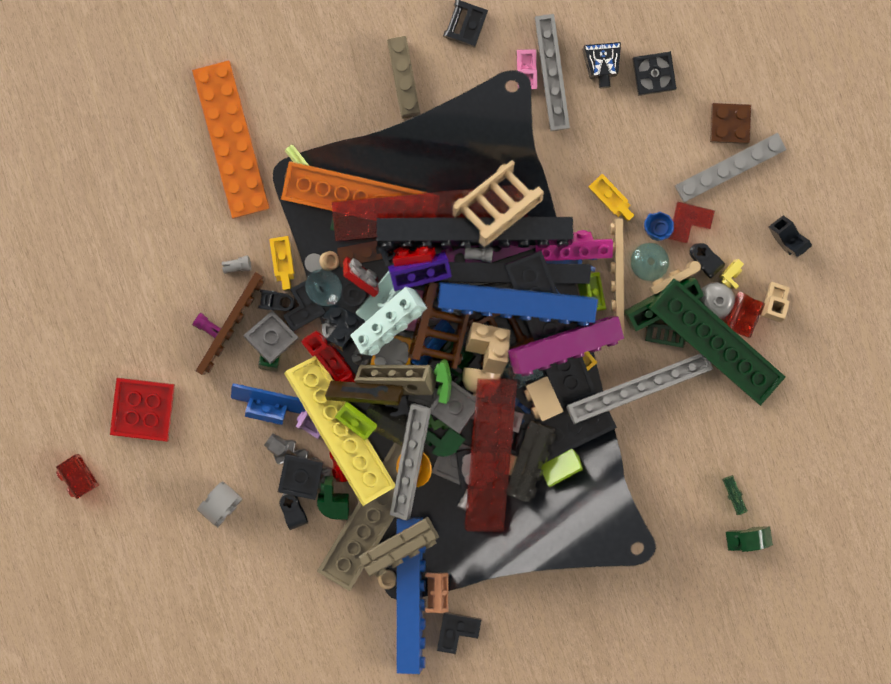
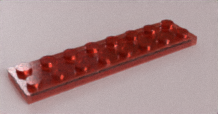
M477 378L465 520L466 531H504L517 380Z

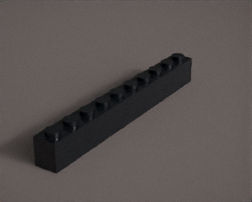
M478 217L485 225L489 226L495 221L493 217ZM521 217L486 247H483L479 242L480 230L468 218H377V247L381 246L383 249H391L393 246H401L403 249H410L412 246H427L428 248L440 246L443 249L451 248L452 246H459L460 248H470L471 246H479L480 248H490L491 246L509 248L510 245H518L519 248H528L530 245H538L539 248L557 245V247L565 248L572 245L574 240L573 217Z

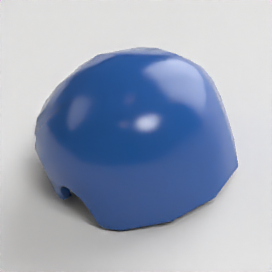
M661 211L653 214L650 213L644 221L645 232L652 240H665L672 235L674 222L669 215Z

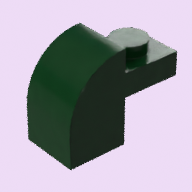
M449 428L442 438H439L427 429L425 443L430 447L432 444L435 445L432 451L434 455L445 457L454 454L466 438L452 428Z
M326 476L325 482L321 483V493H318L317 507L327 518L348 520L349 494L334 493L333 476Z
M770 526L725 532L728 551L742 550V552L762 550L773 545Z

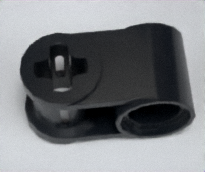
M698 243L691 246L689 251L691 258L700 263V269L710 279L725 267V263L708 245ZM697 248H698V249H699V248H702V249H703V250L701 251V253H702L703 255H697V253H698Z
M260 289L261 301L258 309L291 311L295 308L296 300L292 295ZM288 297L291 304L289 307L284 308L282 300Z
M283 494L279 504L289 530L307 524L308 519L298 497ZM286 497H288L289 500L293 499L291 505H289V503H285Z

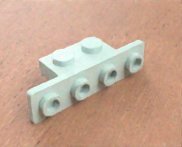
M389 271L378 283L379 293L377 296L372 297L369 295L356 311V314L364 319L365 322L402 291H394Z

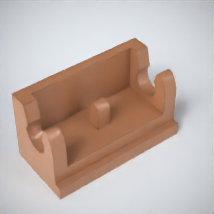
M425 573V577H428V608H425V612H448V573Z

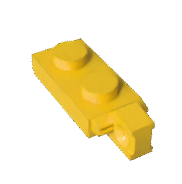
M603 174L588 186L593 194L617 217L622 215L627 221H630L635 216L628 209L631 205L626 197Z
M289 236L271 238L269 241L277 282H282V289L284 291L290 290V280L294 279L295 272Z

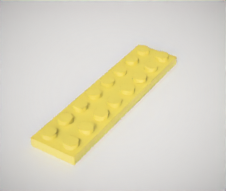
M314 356L287 370L284 373L362 506L394 489V481L368 438L366 440L362 439L335 418L346 401L326 399L327 389L333 379L317 357Z

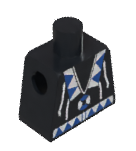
M621 42L584 45L582 49L589 78H598L600 89L610 88V77L618 75Z

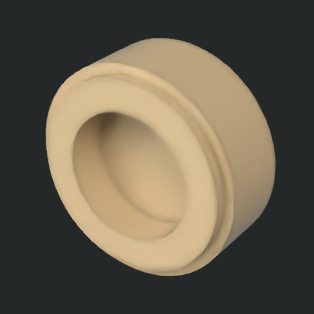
M327 251L320 256L319 263L324 270L332 271L339 266V258L335 252Z
M386 569L387 572L378 577V583L384 589H391L397 583V574L391 569Z

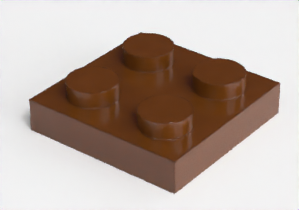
M713 103L710 142L749 144L751 105Z

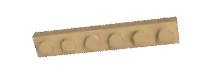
M614 219L613 223H610V235H613L614 261L610 263V272L614 273V281H611L610 284L611 292H614V300H611V311H614V316H619L624 334L623 219Z

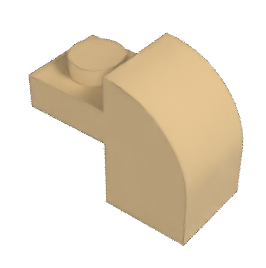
M771 282L765 301L762 303L761 316L777 322L785 320L790 303L787 300L790 288Z

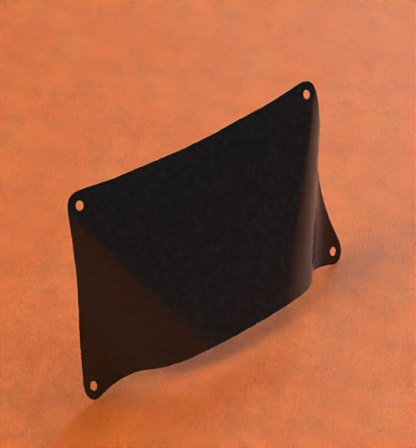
M517 70L501 72L459 96L397 125L368 135L337 141L300 153L309 166L440 195L435 218H455L453 216L454 203L460 198H465L494 175L502 164H507L512 160L514 162L513 174L529 190H535L539 187L544 192L542 201L523 217H557L547 179L537 156L534 143L531 82L528 76ZM508 81H515L518 83L519 88L515 92H509L505 88V84ZM290 157L284 158L274 167L273 182L295 239L307 280L326 312L335 304L358 316L356 311L360 306L351 307L345 304L341 298L342 287L351 281L344 277L343 267H340V263L332 271L322 269L318 273H312L306 269L305 259L310 254L315 253L321 256L327 251H333L338 255L337 248L377 241V221L374 220L371 238L330 230L334 211L281 200L285 182L284 175L287 172L289 161H292ZM507 178L498 184L515 202H520L524 198V195ZM492 189L484 195L500 214H505L509 211L510 207ZM478 201L468 207L477 217H492ZM461 213V214L458 215L456 218H467V217H466L463 213ZM432 246V248L434 247L436 254H439L442 250H445L443 248H440V246ZM452 246V249L454 251L460 249V247ZM491 246L494 252L501 250L499 246ZM376 247L377 254H380L378 247ZM535 248L494 261L492 263L512 262L529 254L535 253ZM456 254L454 261L465 262L464 254ZM383 259L361 263L363 268L366 270L370 269L376 273L378 283L389 271ZM435 281L433 283H437V288H439L441 281ZM445 282L514 289L510 282ZM575 283L554 284L560 294L579 296ZM425 284L410 288L423 291ZM438 298L434 299L433 306H437ZM475 311V320L484 316L481 315V312ZM324 315L319 317L321 324H325L322 318ZM500 315L494 317L499 328L510 330L509 345L515 343L516 336L507 318L500 317ZM514 315L523 334H526V336L530 335L531 332L526 320L520 319L519 315ZM578 321L570 323L571 329L582 325L577 324ZM449 323L455 330L453 334L456 335L458 323ZM403 330L408 333H414V331ZM469 331L465 332V336H464V340H463V344H462L465 348H466L467 334H468ZM352 340L343 352L337 348L336 350L341 354L356 376L360 365L353 363L352 355L356 350V344ZM588 351L595 359L594 352ZM471 352L476 358L467 368L483 370L478 362L482 360L481 357L483 355ZM362 354L363 360L372 358L370 355ZM508 358V363L501 375L499 385L520 400L521 404L530 409L533 407L532 400L528 401L524 394V390H527L525 385L547 376L545 370H539L538 368L532 370L533 374L521 376V374L513 372L510 358ZM596 364L588 373L595 392L598 394L603 392ZM458 366L457 369H454L460 374H462L463 370L460 369ZM464 385L462 386L464 390L473 395V392L468 391ZM476 397L480 401L490 403L484 397ZM409 401V405L415 403V404L422 405V406H425V407L430 408V406H426V405L419 404V403H416V402H413V401ZM349 402L378 425L368 437V440L383 462L396 439L402 443L404 442L409 415L391 416L390 413H392L393 405ZM518 406L514 409V411L524 413V422L520 428L528 429V434H530L527 436L523 453L518 452V449L513 451L512 443H509V446H499L495 441H490L489 444L478 443V439L474 438L476 420L470 419L460 433L466 438L463 444L472 448L494 445L496 462L501 450L519 457V461L513 476L497 470L499 483L480 486L474 499L472 512L457 507L466 489H460V485L431 473V477L426 484L416 487L410 517H423V519L428 517L439 535V538L435 540L436 544L426 549L425 553H422V560L426 562L425 572H422V580L426 581L425 591H422V597L428 596V577H425V573H448V591H452L484 580L526 572L589 567L637 566L649 561L655 553L656 543L639 513L626 484L623 461L615 429L574 448L573 450L578 454L583 469L549 487L540 468L541 465L548 461L531 428L532 425L541 421L539 418H534L532 411L530 414H526ZM431 414V416H432L434 422L437 421V420H439L438 418H436L435 416H433V415ZM428 427V430L442 438L450 427L444 430L442 427L436 430L433 427ZM425 443L423 453L429 458L433 470L438 458L437 455L432 453L435 445L432 444L430 447ZM394 517L379 544L397 534L398 517ZM642 543L644 550L642 553L635 555L631 552L632 545ZM390 565L387 568H385L391 569L397 574V566L393 568L392 565ZM397 586L385 589L391 598L397 600Z

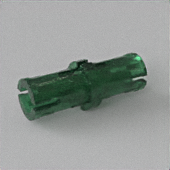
M734 475L723 478L722 481L729 494L727 497L731 500L736 515L746 513L748 509L742 498L743 493L741 490L739 491Z

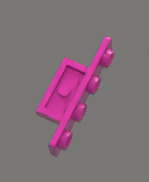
M585 230L573 232L574 240L572 245L565 248L557 247V245L539 248L538 245H535V252L541 250L545 261L613 257L612 239L593 240L591 232Z

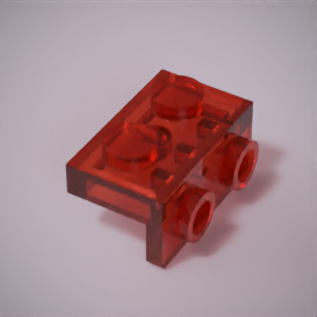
M738 291L734 307L726 317L725 323L737 334L751 338L765 303Z

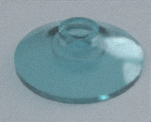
M655 243L640 245L635 249L631 257L633 272L637 277L646 281H654L661 278L669 266L667 252L663 247ZM649 258L654 259L653 265L648 264Z
M318 269L308 276L305 288L307 295L314 303L320 306H331L340 299L342 284L333 272ZM319 287H322L324 292H321Z

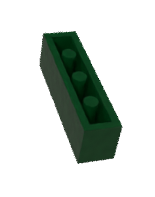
M689 276L679 281L696 298L699 299L704 296L696 278ZM662 291L624 310V316L631 329L637 332L660 319L648 307Z

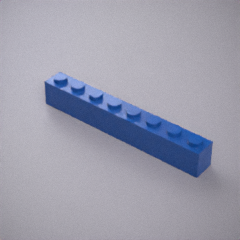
M440 282L437 306L442 308L441 311L453 312V309H458L464 314H473V311H478L484 316H492V313H498L500 317L512 318V315H519V318L524 320H531V317H539V321L550 322L551 319H558L559 323L570 324V321H578L577 324L589 326V322L595 323L598 299L586 296Z
M410 517L407 521L397 518V534L423 520V517ZM425 546L418 549L420 553L412 558H409V556L402 559L403 563L397 566V674H420L422 668H425L426 658L422 657V649H425L426 639L422 637V630H425L426 620L422 618V611H425L426 601L422 599V591H425L426 581L422 580V572H425L426 562L422 560V553H425L426 550Z

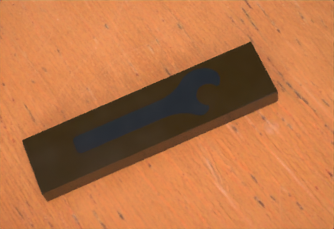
M331 381L325 397L327 400L399 405L404 388L399 385Z

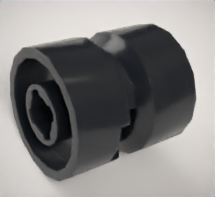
M348 282L342 287L341 298L345 304L351 307H358L366 300L367 293L354 283Z

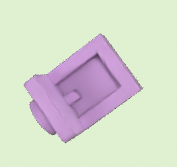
M307 411L301 412L297 418L298 423L296 427L320 439L321 435Z

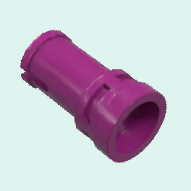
M202 313L196 317L192 324L199 330L202 329L214 337V339L221 329L209 321Z

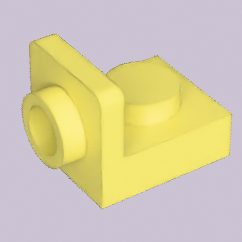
M735 259L719 275L722 279L721 283L729 288L737 289L739 285L731 278H736L742 272L741 267L744 263L739 259Z

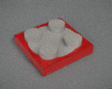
M347 256L343 260L344 277L372 297H376L379 293L376 273L370 269L366 270L358 260Z

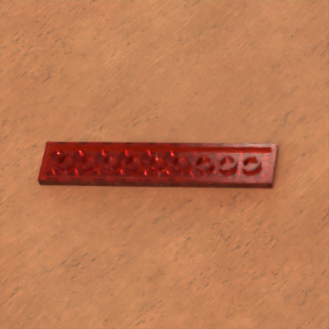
M514 185L500 186L515 202H520L524 198V195ZM476 188L333 201L331 203L335 241L377 237V218H455L453 216L454 203L460 198H465ZM492 189L484 195L500 214H505L509 211L510 207ZM478 201L468 207L477 217H492ZM461 213V214L458 215L456 218H467V217H466L463 213Z

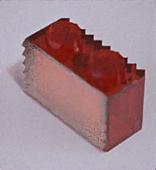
M79 453L56 466L58 470L56 474L61 481L66 482L68 486L66 489L71 497L79 499L99 486V483Z

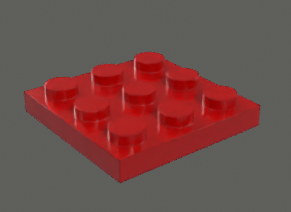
M116 378L110 435L168 442L175 384Z

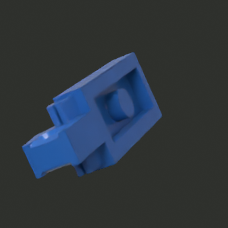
M443 319L434 327V330L451 334L455 332L453 327ZM428 336L425 338L423 345H425V348L439 351L447 340ZM423 355V357L420 356V360L412 359L411 362L414 365H427L428 361L433 357Z

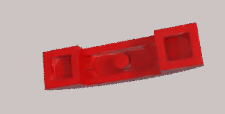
M316 330L301 340V343L312 357L314 355L317 357L335 381L355 382L356 376L336 348L327 343L326 338Z

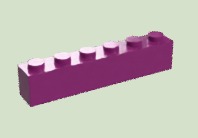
M608 316L596 320L595 323H589V326L582 325L508 350L513 372L521 374V376H528L533 374L532 370L538 368L539 370H545L550 368V364L555 362L556 364H562L567 362V358L584 356V352L600 351L604 345H607V347L617 345L619 340L624 339L619 316Z

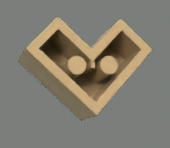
M472 322L467 334L465 351L484 354L483 371L502 375L508 363L510 330Z
M548 376L525 385L527 390H524V394L528 401L532 400L533 407L530 409L535 419L539 418L540 421H544L563 412Z

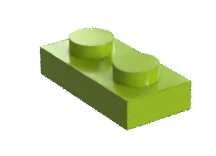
M346 402L335 416L336 419L364 440L378 426L349 402Z

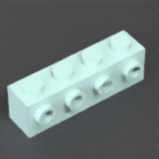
M405 287L353 332L351 337L361 354L375 355L380 351L381 347L391 342L395 335L405 330L409 323L419 318L427 307L415 289Z

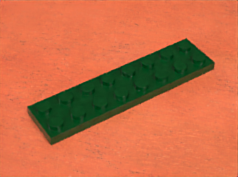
M673 278L648 307L758 405L761 406L786 378L676 279Z

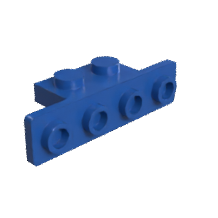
M239 384L232 385L231 398L248 402L245 417L282 425L286 411L298 414L306 411L298 397Z

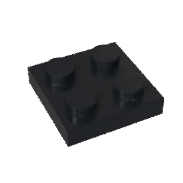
M286 454L278 493L316 500L324 461Z

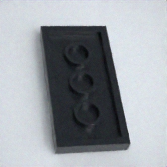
M565 409L558 415L532 425L531 428L547 461L570 449H574L616 429L617 426L610 411L573 424L568 410Z

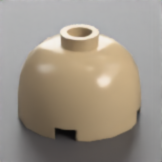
M464 367L462 372L464 387L468 391L473 392V396L485 397V394L496 391L501 380L500 374L480 369Z

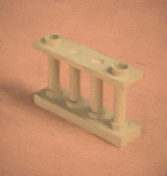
M512 160L507 164H502L494 175L465 198L458 199L453 205V216L455 218L463 213L480 230L479 242L483 247H486L543 199L544 192L539 187L535 190H529L513 174L514 162ZM507 178L524 195V198L520 202H515L498 184ZM491 189L510 207L509 211L505 214H500L484 197ZM478 201L495 219L494 223L490 226L485 225L468 207Z

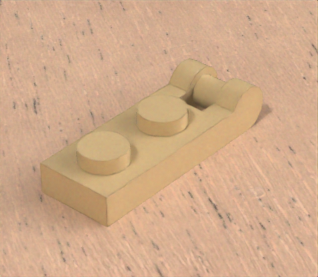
M697 261L689 262L686 265V269L680 271L678 268L669 273V278L663 280L661 277L653 281V286L649 288L651 294L654 295L664 290L673 278L679 282L695 274L701 268L700 263Z

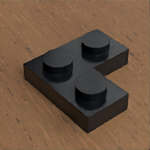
M308 280L290 289L299 306L283 316L293 332L326 313Z
M335 304L322 317L325 323L335 327L334 331L326 339L327 343L342 352L353 340L351 334L365 323L364 319Z
M448 612L443 613L437 651L456 654L459 636L478 639L482 619Z

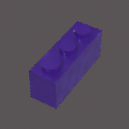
M445 252L436 254L432 262L395 267L394 265L388 266L394 291L452 277Z

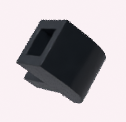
M784 215L768 226L775 240L789 255L793 254L798 258L812 247L810 240L801 235L794 222Z

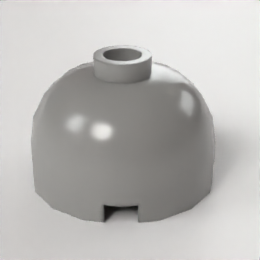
M714 282L705 285L701 289L704 296L699 298V300L720 319H724L731 314L736 302L731 288L723 283Z

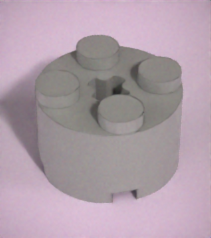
M222 481L211 491L205 502L203 501L197 511L218 528L225 521V518L231 515L237 508L242 498Z

